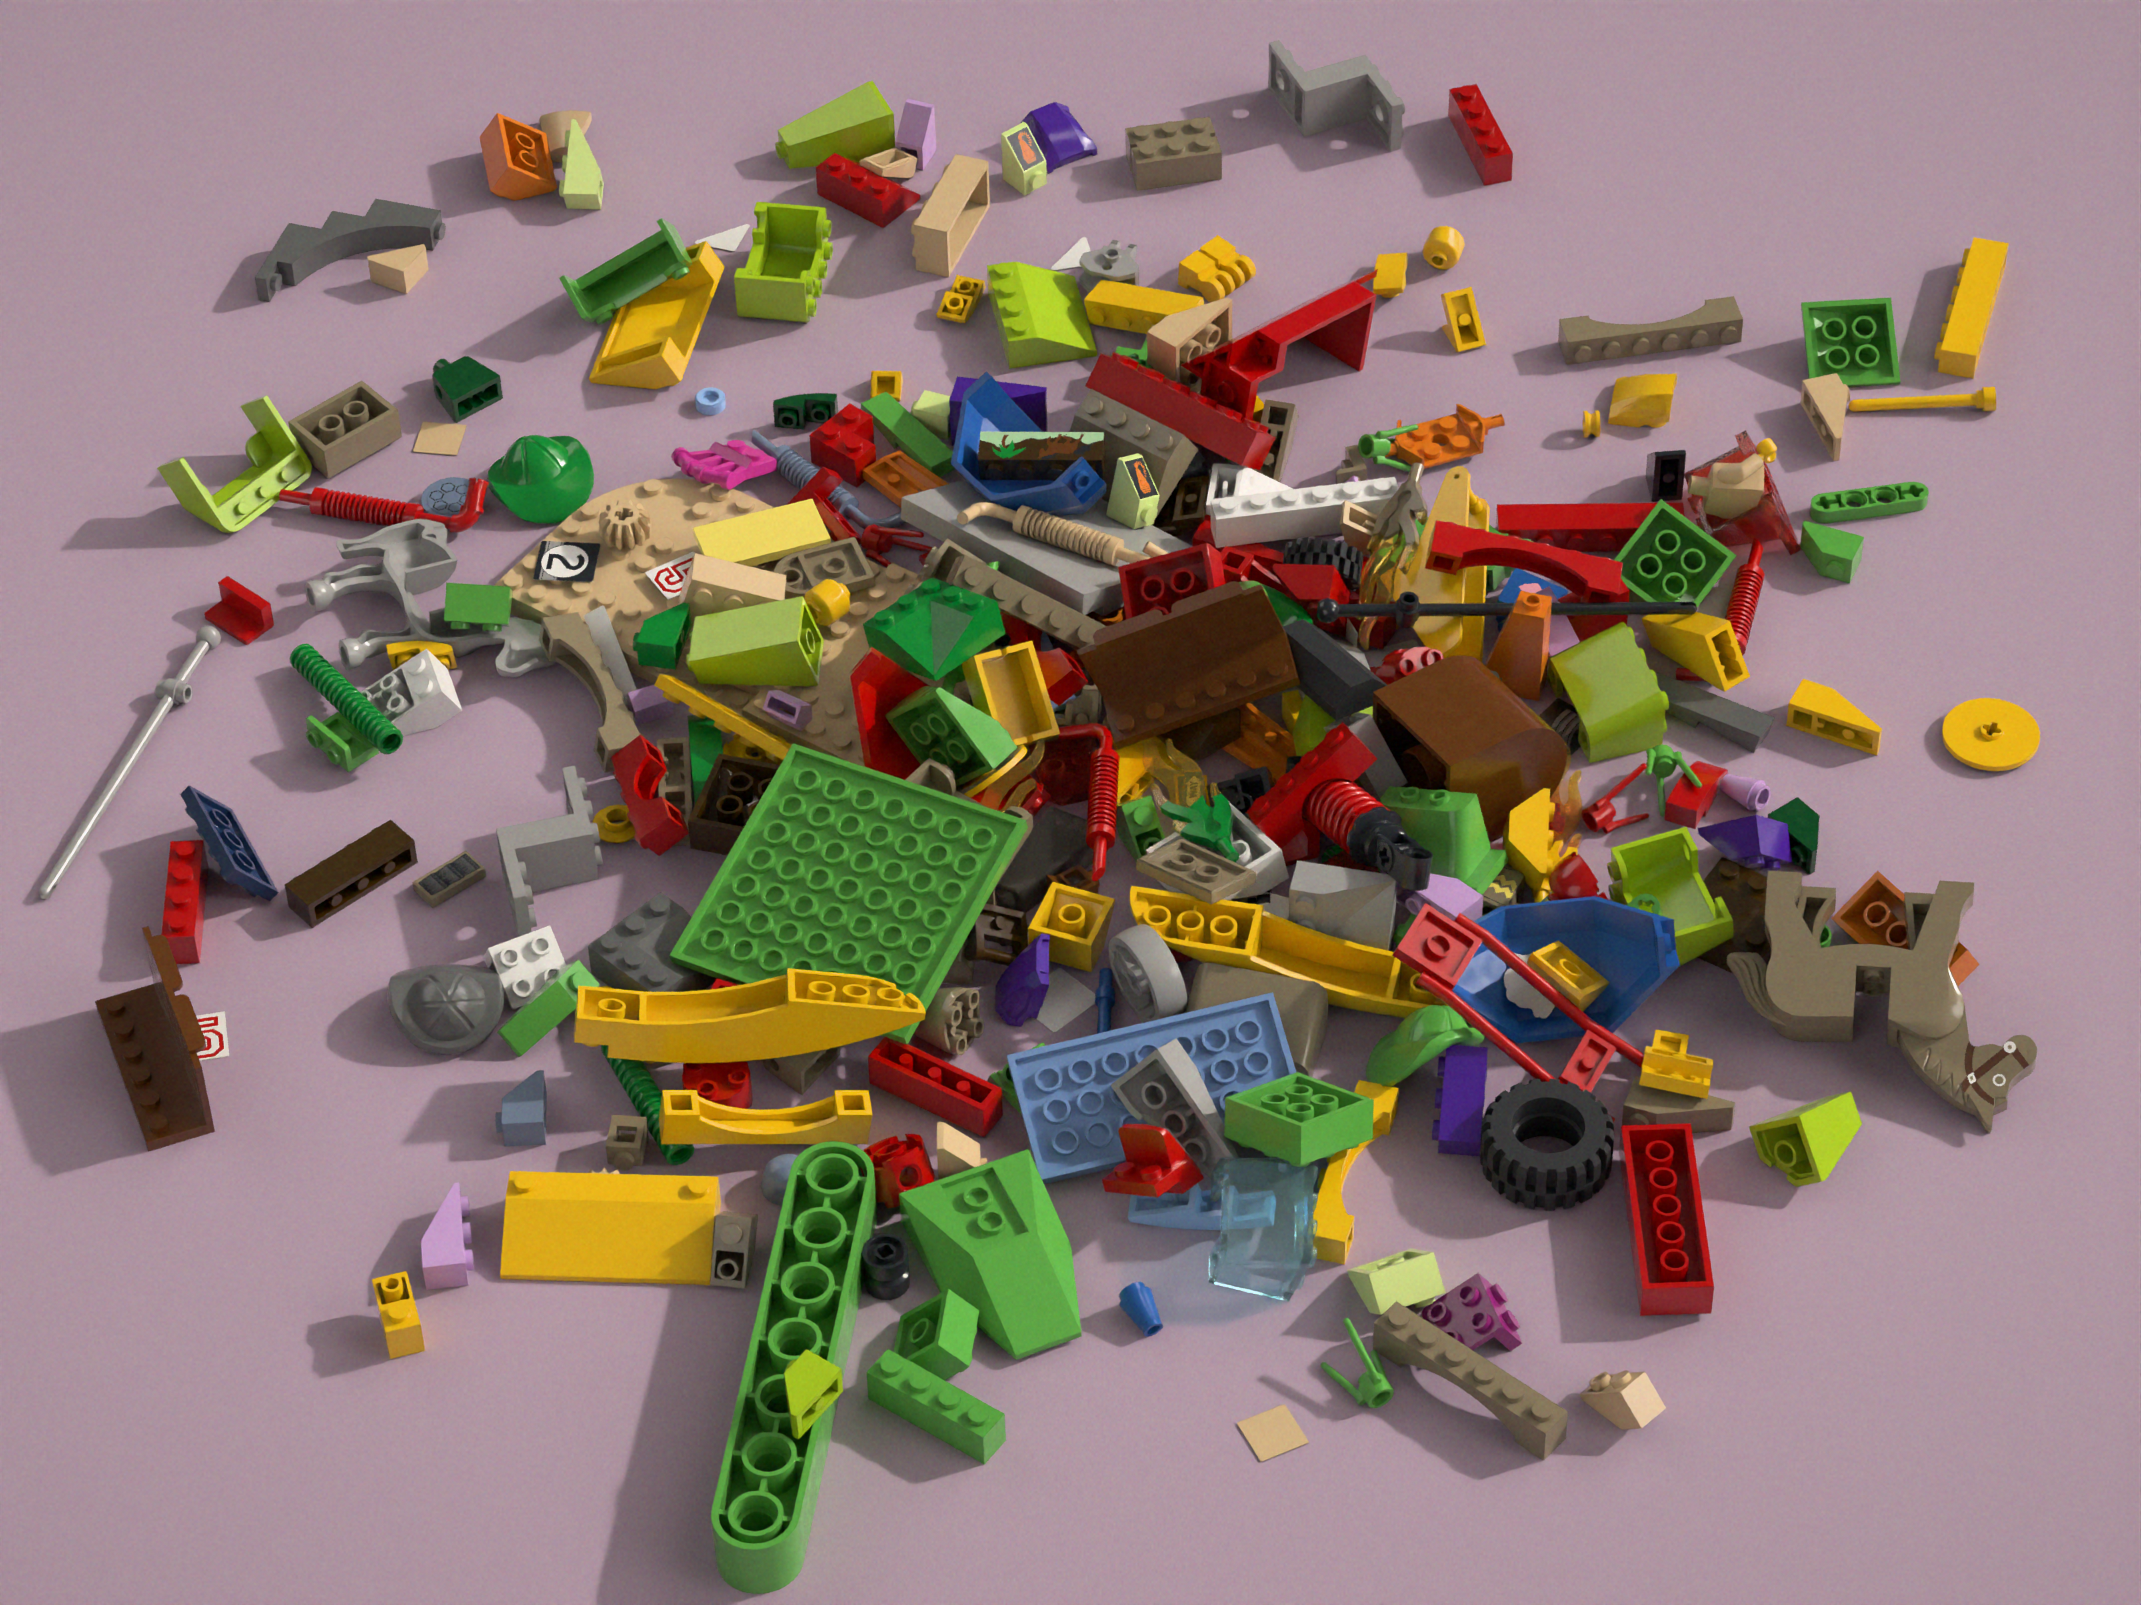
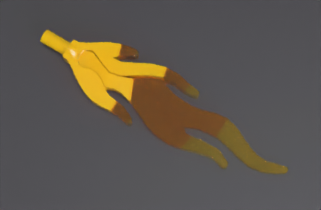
M1566 742V768L1560 784L1550 798V802L1555 803L1554 817L1552 822H1549L1548 829L1554 832L1552 848L1547 851V858L1552 859V869L1569 854L1576 852V855H1578V850L1582 843V835L1580 833L1575 834L1569 841L1565 854L1562 857L1559 856L1563 845L1581 822V812L1583 810L1578 788L1582 778L1580 770H1576L1569 778L1567 803L1563 806L1560 800L1559 788L1571 765V751ZM1544 878L1540 890L1532 889L1526 882L1532 891L1534 903L1548 901L1547 895L1552 893L1549 886V878Z

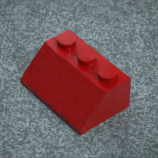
M836 153L816 167L817 195L881 228L886 227L921 199L920 194L885 176L875 174L860 166V163Z

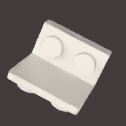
M550 925L487 949L483 957L487 968L491 969L494 967L500 977L512 1010L521 1008L560 968L566 966Z

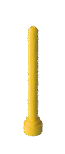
M1982 387L1981 390H1976L1975 394L1851 400L1848 406L1853 412L1976 406L1977 409L1982 408V411H1996L1995 387Z

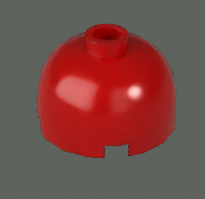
M1576 852L1560 860L1550 872L1549 886L1552 893L1547 895L1549 901L1592 896L1607 899L1604 892L1599 895L1597 894L1599 892L1598 880L1587 863L1579 854L1576 855Z

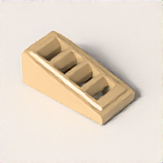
M895 147L860 160L859 165L880 176L912 178L915 173L917 158Z

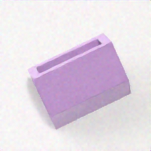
M651 685L629 692L625 696L629 711L634 715L636 726L674 714L673 703L662 696L663 690Z
M780 690L768 691L762 710L767 711L769 717L799 731H802L813 719L811 704ZM782 708V709H784V710H786V711H789V712L795 714V716H792V715H790V714H788V713H786V712H784V711H781V710H779V709Z

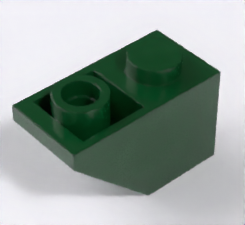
M1796 797L1769 813L1768 818L1788 824L1792 862L1800 866L1808 874H1812L1815 872L1820 815Z

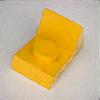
M1472 287L1441 294L1448 323L1442 325V330L1455 351L1460 352L1486 345Z

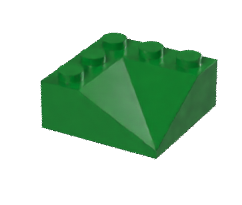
M934 577L923 581L919 587L901 596L898 601L886 609L877 612L874 617L863 623L869 649L872 646L904 669L933 681H937L1005 634L996 600L958 586L949 585V583Z

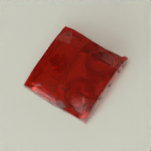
M1094 737L1057 739L1036 745H1028L1039 784L1051 795V798L1048 800L1049 802L1065 806L1088 800L1091 754L1097 750Z

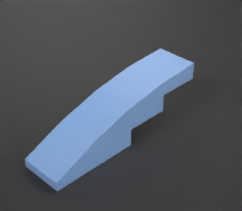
M1197 1183L1184 1194L1165 1192L1158 1198L1131 1195L1128 1219L1133 1223L1191 1230L1274 1227L1277 1200L1273 1191L1239 1196L1235 1187L1201 1191Z

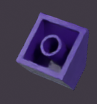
M1752 815L1698 828V835L1729 859L1744 863L1746 868L1758 867L1761 872L1780 870V865L1792 862L1787 823L1759 815Z

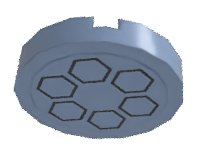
M450 477L430 484L423 491L421 497L424 513L447 517L459 514L460 507L465 502L469 480Z

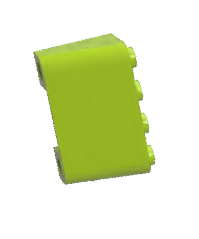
M1620 622L1548 658L1547 681L1556 698L1562 697L1563 687L1565 688L1580 718L1578 741L1589 763L1646 751L1649 748L1652 749L1657 745L1663 744V733L1667 732L1665 710L1669 709L1668 697L1666 692L1661 691L1658 687L1656 673L1647 666L1644 650L1637 647L1634 632L1630 626L1627 627L1624 622Z
M1687 827L1611 848V862L1607 863L1608 873L1612 884L1608 885L1611 900L1627 905L1640 894H1651L1656 897L1661 905V916L1674 919L1676 951L1680 966L1733 937V919L1722 897L1715 898L1714 904L1699 874L1698 849ZM1644 904L1639 906L1640 910L1653 913L1651 909L1652 904L1648 907Z

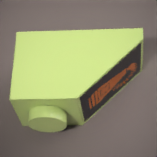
M1022 122L1001 134L1003 180L1024 196L1047 184L1046 160L1028 125Z
M1137 453L1118 458L1106 516L1132 529L1154 524L1158 513L1157 506L1160 495L1142 455Z

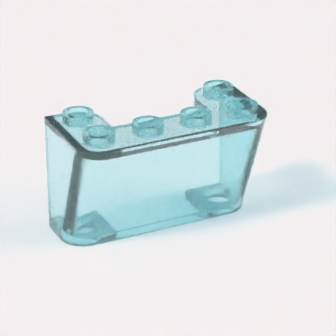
M1220 1158L1211 1173L1210 1201L1218 1202L1222 1194L1221 1234L1209 1254L1208 1283L1287 1302L1290 1301L1296 1289H1301L1305 1279V1272L1308 1268H1313L1317 1258V1248L1313 1247V1239L1317 1231V1220L1313 1219V1212L1317 1205L1318 1194L1313 1192V1185L1317 1179L1318 1167L1314 1165L1313 1161L1308 1166L1296 1167L1290 1165L1289 1161L1281 1158Z

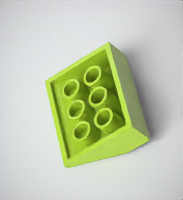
M1016 261L987 265L988 295L1009 369L1097 356V349L1075 276Z

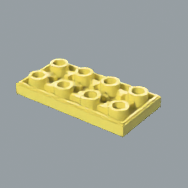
M813 499L693 528V535L702 555L750 567L782 559L791 553L831 543V538Z

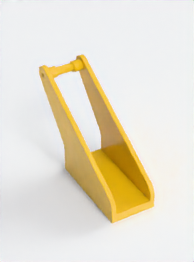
M1456 466L1446 473L1420 537L1419 546L1416 547L1411 558L1380 578L1395 602L1402 593L1413 592L1418 596L1420 604L1485 603L1487 566L1460 569L1456 575L1425 569L1429 540L1436 520L1449 521L1457 525L1484 529L1489 532L1490 507L1485 499L1479 498L1472 492L1470 488L1471 476L1465 467ZM1419 616L1412 627L1424 646L1439 650L1444 658L1466 655L1482 662L1485 616Z

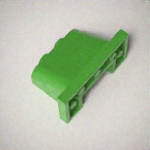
M1390 786L1382 795L1380 802L1400 816L1402 828L1406 831L1407 835L1415 839L1424 849L1432 852L1431 874L1459 879L1483 895L1507 864L1506 850L1491 849L1477 794L1449 792L1443 789L1427 790L1418 789L1417 787ZM1375 866L1368 867L1365 870L1370 872L1381 873V869Z

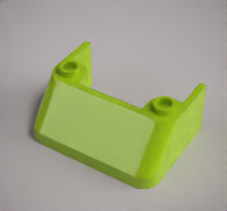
M267 395L240 406L257 431L249 437L245 445L246 455L253 465L214 495H211L208 489L201 484L184 457L157 467L186 511L224 533H233L244 528L279 501L281 489L293 491L306 481L312 472L309 458Z

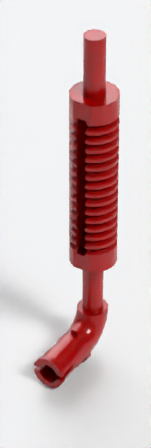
M469 478L464 505H461L459 514H454L452 517L424 513V509L420 504H407L406 502H395V500L389 501V499H378V497H367V495L362 496L361 494L356 495L355 493L351 494L343 491H329L319 487H315L312 494L281 489L279 500L307 505L310 508L311 514L332 516L333 518L337 517L339 519L343 518L345 520L382 526L387 525V527L415 519L432 520L444 524L445 528L449 529L451 533H457L470 529L478 521L479 516L484 513L482 507L489 482L479 478L477 482L476 478Z

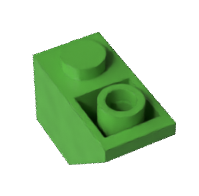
M1151 795L1141 796L1117 804L1116 827L1120 839L1136 862L1137 859L1147 855L1146 849L1165 838Z

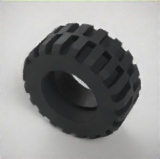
M1533 1079L1526 1085H1523L1522 1082L1510 1087V1092L1505 1090L1495 1097V1101L1489 1104L1485 1111V1117L1482 1119L1480 1164L1483 1166L1485 1178L1492 1182L1491 1186L1500 1195L1505 1193L1507 1200L1515 1204L1518 1202L1524 1203V1207L1535 1210V1207H1543L1544 1211H1554L1555 1207L1568 1209L1574 1207L1577 1201L1582 1204L1592 1198V1192L1596 1194L1603 1188L1612 1168L1615 1133L1613 1132V1120L1608 1114L1607 1108L1600 1100L1595 1102L1596 1096L1588 1090L1581 1091L1578 1085L1568 1082L1567 1085L1562 1084L1559 1079H1549V1082ZM1551 1136L1562 1139L1573 1147L1558 1153H1542L1529 1149L1521 1142L1532 1137Z

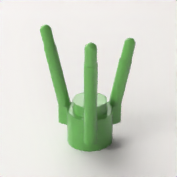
M1413 424L1387 431H1377L1376 434H1364L1359 439V453L1363 458H1373L1374 464H1383L1410 472V465L1385 458V455L1390 452L1391 443L1395 441V438L1388 437L1417 430L1418 425Z
M1662 744L1646 750L1647 768L1645 774L1650 776L1653 772L1656 776L1659 813L1663 817L1665 816L1666 806L1664 778L1673 774L1676 765H1679L1697 788H1700L1702 783L1685 763L1681 752H1674L1671 747Z
M1345 1318L1343 1323L1367 1372L1359 1377V1387L1357 1389L1326 1362L1321 1363V1368L1354 1396L1360 1406L1367 1402L1371 1408L1381 1407L1392 1399L1394 1389L1387 1379L1377 1351L1372 1350L1370 1352L1373 1360L1372 1363L1350 1319Z

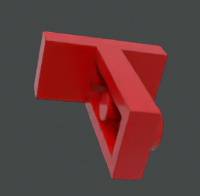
M822 467L788 504L813 499L823 523L831 530L829 536L834 542L855 537L860 545L861 536L827 498L841 484L843 479L837 472Z

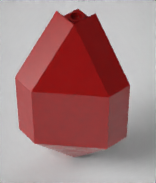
M871 646L850 671L864 766L906 780L921 765L885 718V715L908 694L930 685ZM1017 763L995 782L972 796L971 799L985 807L1003 813L1010 806L1021 807L1034 817L1051 798V795Z

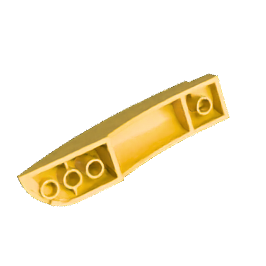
M1131 886L1130 907L1138 925L1146 924L1160 935L1168 947L1202 963H1216L1290 978L1315 981L1327 991L1328 1004L1363 1012L1406 1018L1414 1011L1427 1006H1448L1445 1002L1417 985L1416 981L1421 974L1392 956L1393 951L1361 945L1298 925L1265 911L1264 905L1224 899L1209 904L1189 894Z
M787 968L786 975L754 983L686 992H644L578 985L574 1042L590 1047L608 1045L607 1058L671 1063L752 1061L799 1055L855 1043L925 1020L926 1012L923 1004L915 995L908 993L905 996L902 991L896 989V984L882 979L855 974Z

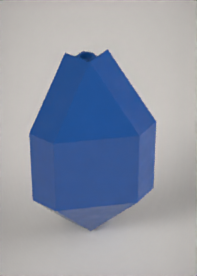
M987 371L964 392L951 465L988 503L999 504L1018 511L1024 505L1054 516L1084 514L1106 493V483L1082 456L1055 481L980 480L978 466L980 432L1042 431L1015 404Z
M1596 896L1501 906L1473 921L1489 931L1516 954L1529 955L1558 940L1610 982L1605 990L1583 1012L1612 1033L1680 966L1676 951L1674 919ZM1482 943L1452 990L1502 1034L1516 1043L1581 1037L1585 1034L1581 1027L1556 1006L1550 1015L1543 1019L1535 1017L1532 1009L1520 1008L1516 1003L1508 1000L1506 996L1507 989L1504 985V975L1510 967Z

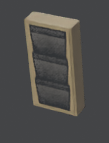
M464 851L412 882L413 890L434 908L486 877V871L467 851Z

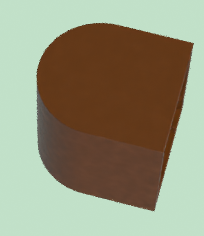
M1457 655L1444 658L1373 692V720L1408 782L1401 787H1417L1418 789L1427 790L1443 789L1449 792L1477 794L1489 842L1503 836V828L1511 810L1543 788L1550 789L1551 798L1560 784L1567 763V749L1562 737L1482 662L1474 657Z

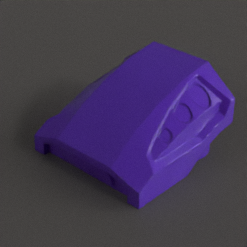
M1057 102L1050 103L1030 111L1022 120V122L1028 125L1046 160L1048 174L1052 173L1054 169L1089 155H1097V147L1093 140L1084 132L1066 105Z
M1040 934L1008 966L995 986V1011L1008 1025L1022 1027L1027 1018L1037 1019L1049 988L1050 935Z

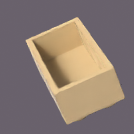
M955 154L950 164L945 165L942 178L934 184L932 195L929 200L924 201L919 217H915L911 225V234L914 235L915 240L912 256L916 260L917 271L950 277L990 207L988 161Z

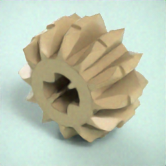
M631 500L626 504L617 501L616 506L606 505V511L600 513L599 534L602 540L607 543L608 548L617 546L619 551L627 547L633 550L634 545L644 546V540L650 538L651 517L642 504L633 505Z

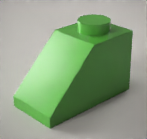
M1804 520L1800 548L1819 575L1850 583L1862 559L1864 537Z

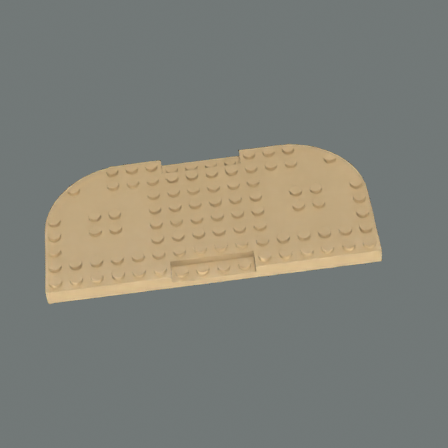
M649 479L644 482L617 488L592 499L572 513L543 540L600 543L593 582L534 580L540 542L493 586L511 587L513 593L510 614L521 619L532 620L540 625L542 624V618L575 612L579 613L583 623L586 624L584 615L603 605L631 673L655 684L659 674L674 676L760 727L769 729V732L776 736L779 734L791 745L794 743L864 766L850 680V671L869 650L863 623L874 617L877 612L886 609L898 601L912 583L917 586L919 580L916 579L917 573L893 562L885 568L866 559L875 576V586L850 592L849 612L831 625L823 626L816 624L824 640L818 686L699 684L694 672L689 671L686 662V655L690 653L691 647L689 635L676 670L638 665L637 651H633L635 633H640L644 620L677 606L679 601V595L668 600L645 572L693 551L701 554L693 535L694 527L775 508L733 488L731 490L723 489L720 484L711 482L703 484L693 479ZM629 500L632 501L633 505L642 504L651 517L650 538L644 540V546L634 545L633 550L627 547L621 551L618 550L617 546L608 548L607 543L602 540L599 534L600 513L606 511V505L616 506L617 501L626 504ZM781 559L762 563L754 568L774 572L775 566ZM787 579V580H786L787 583H792V582L797 581V580H795V579ZM692 623L690 631H693L694 623ZM995 642L991 643L975 655L996 650ZM910 672L933 687H941L944 681V677L933 681ZM966 680L956 683L954 696L970 705V692ZM780 690L811 704L813 719L802 731H799L769 717L768 712L762 710L768 691ZM782 708L779 709V710L784 711V712H786V713H788V714H790V715H792V716H795V714H793V713H791V712H789V711H786V710H784V709H782Z

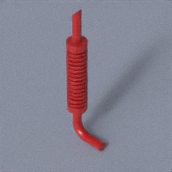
M1755 538L1753 539L1747 564H1743L1737 569L1725 619L1731 623L1742 656L1746 651L1765 576L1764 571L1759 567L1763 546ZM1687 668L1676 669V680L1707 682Z
M1098 723L1058 727L1060 740L1096 737L1100 742L1099 749L1091 754L1086 827V843L1093 849L1092 881L1095 882L1105 873L1106 850L1112 848L1115 844L1120 756L1112 749V733L1106 726Z

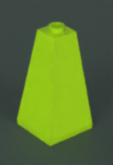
M872 80L778 129V142L775 143V149L779 159H784L789 169L816 167L834 153L860 163V160L895 148L894 113Z

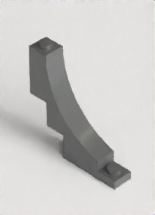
M375 199L365 216L332 211L321 229L288 223L255 277L258 299L270 302L276 291L280 290L282 284L297 286L317 270L356 254L383 249L407 248L425 244L426 250L433 251L439 240L444 238L446 230L445 223H442L441 210Z

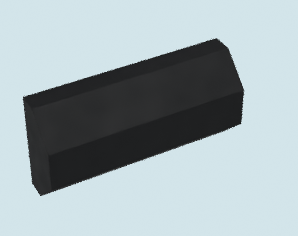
M1301 619L1283 627L1288 637L1300 680V685L1296 686L1336 721L1373 706V692L1387 686L1386 683L1324 631L1306 620Z

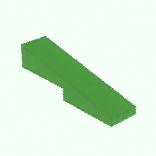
M884 392L861 403V409L873 416V424L894 449L900 446L907 456L938 477L955 470L951 465L953 451L890 394Z

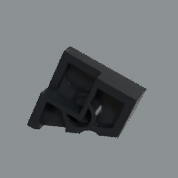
M1266 766L1234 774V779L1206 786L1210 806L1212 808L1215 806L1213 796L1222 794L1250 820L1251 818L1246 812L1252 807L1257 798L1264 796L1274 786L1272 774Z

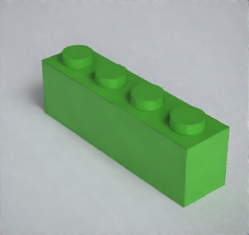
M887 1349L866 1372L869 1400L984 1465L1006 1441L1004 1413L890 1349Z

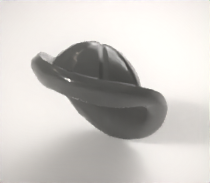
M461 964L429 965L403 970L391 976L387 989V999L395 1024L413 1045L430 1053L451 1055L472 1050L490 1036L498 1024L504 1007V989L496 971L487 967Z

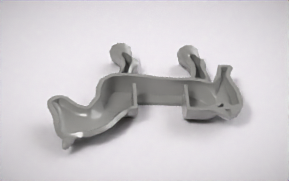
M415 519L385 527L361 539L338 540L336 546L343 559L380 556L383 557V560L377 565L359 564L341 572H328L322 580H311L305 584L306 598L311 610L314 612L327 609L332 600L338 597L363 591L389 593L398 600L405 613L406 624L402 630L391 632L370 629L362 630L356 638L339 640V654L346 670L359 667L365 658H373L387 652V644L406 641H432L452 646L454 656L457 658L469 655L482 646L504 644L503 650L495 659L497 672L502 677L517 678L534 669L546 668L558 663L556 661L549 662L539 642L541 625L532 620L510 617L509 627L502 626V632L483 631V625L470 624V630L451 629V623H445L444 621L445 608L429 611L428 622L413 595L430 591L445 583L455 571L458 561L451 548L446 544L448 532L445 525L436 521Z

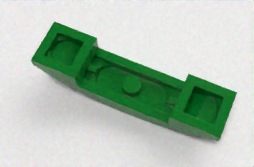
M688 715L691 766L696 804L718 754H723L721 730L713 726L715 723L713 719L707 716L705 719H702L695 715Z

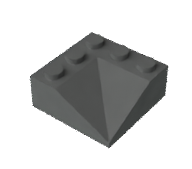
M662 892L658 893L588 946L591 974L613 989L644 992L705 990L717 979L671 961L669 955L689 923L691 916L683 907Z

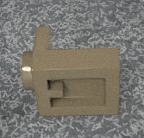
M1358 445L1345 447V460L1341 461L1342 469L1336 471V484L1345 483L1353 475L1358 478V481L1367 480V467L1359 453Z

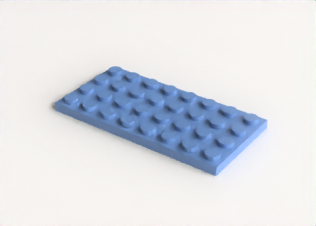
M1273 992L1007 1055V1063L1033 1160L1043 1183L1048 1184L1114 1168L1118 1164L1126 1162L1118 1132L1119 1128L1124 1124L1148 1123L1143 1119L1139 1121L1130 1114L1111 1087V1084L1156 1049L1175 1039L1179 1041L1197 1067L1224 1127L1226 1097L1296 1073Z

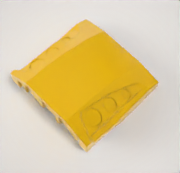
M1678 373L1644 374L1631 377L1624 376L1616 379L1608 424L1637 428L1644 425L1654 428L1664 426L1670 421L1672 399Z

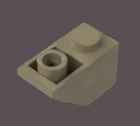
M723 1211L716 1215L710 1285L746 1288L755 1252L758 1214Z

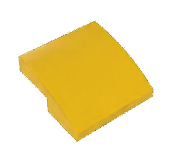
M1645 1046L1639 1085L1707 1099L1713 1059Z

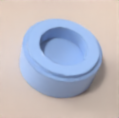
M713 387L700 390L695 396L697 411L703 415L721 413L726 407L723 391Z

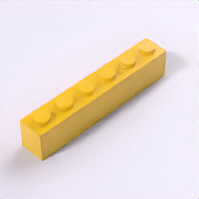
M1973 237L1971 248H1965L1962 258V266L1965 267H1959L1956 284L1960 285H1954L1951 296V303L1954 304H1948L1945 321L1949 323L1943 322L1940 333V340L1943 342L1938 341L1935 349L1934 359L1939 360V373L1974 379L2006 267L2009 243Z

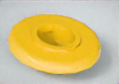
M627 805L607 806L594 816L592 823H597L601 840L608 843H623L635 838L634 834L636 831L634 825L627 817L629 812ZM615 820H623V821H624V822L618 823V824H613V823H611V822H613V821H615Z

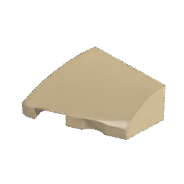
M568 110L540 116V127L542 132L546 133L553 162L562 163L563 155L568 154V148L565 147V132L571 128V119H576L583 135H585L592 122L591 112Z

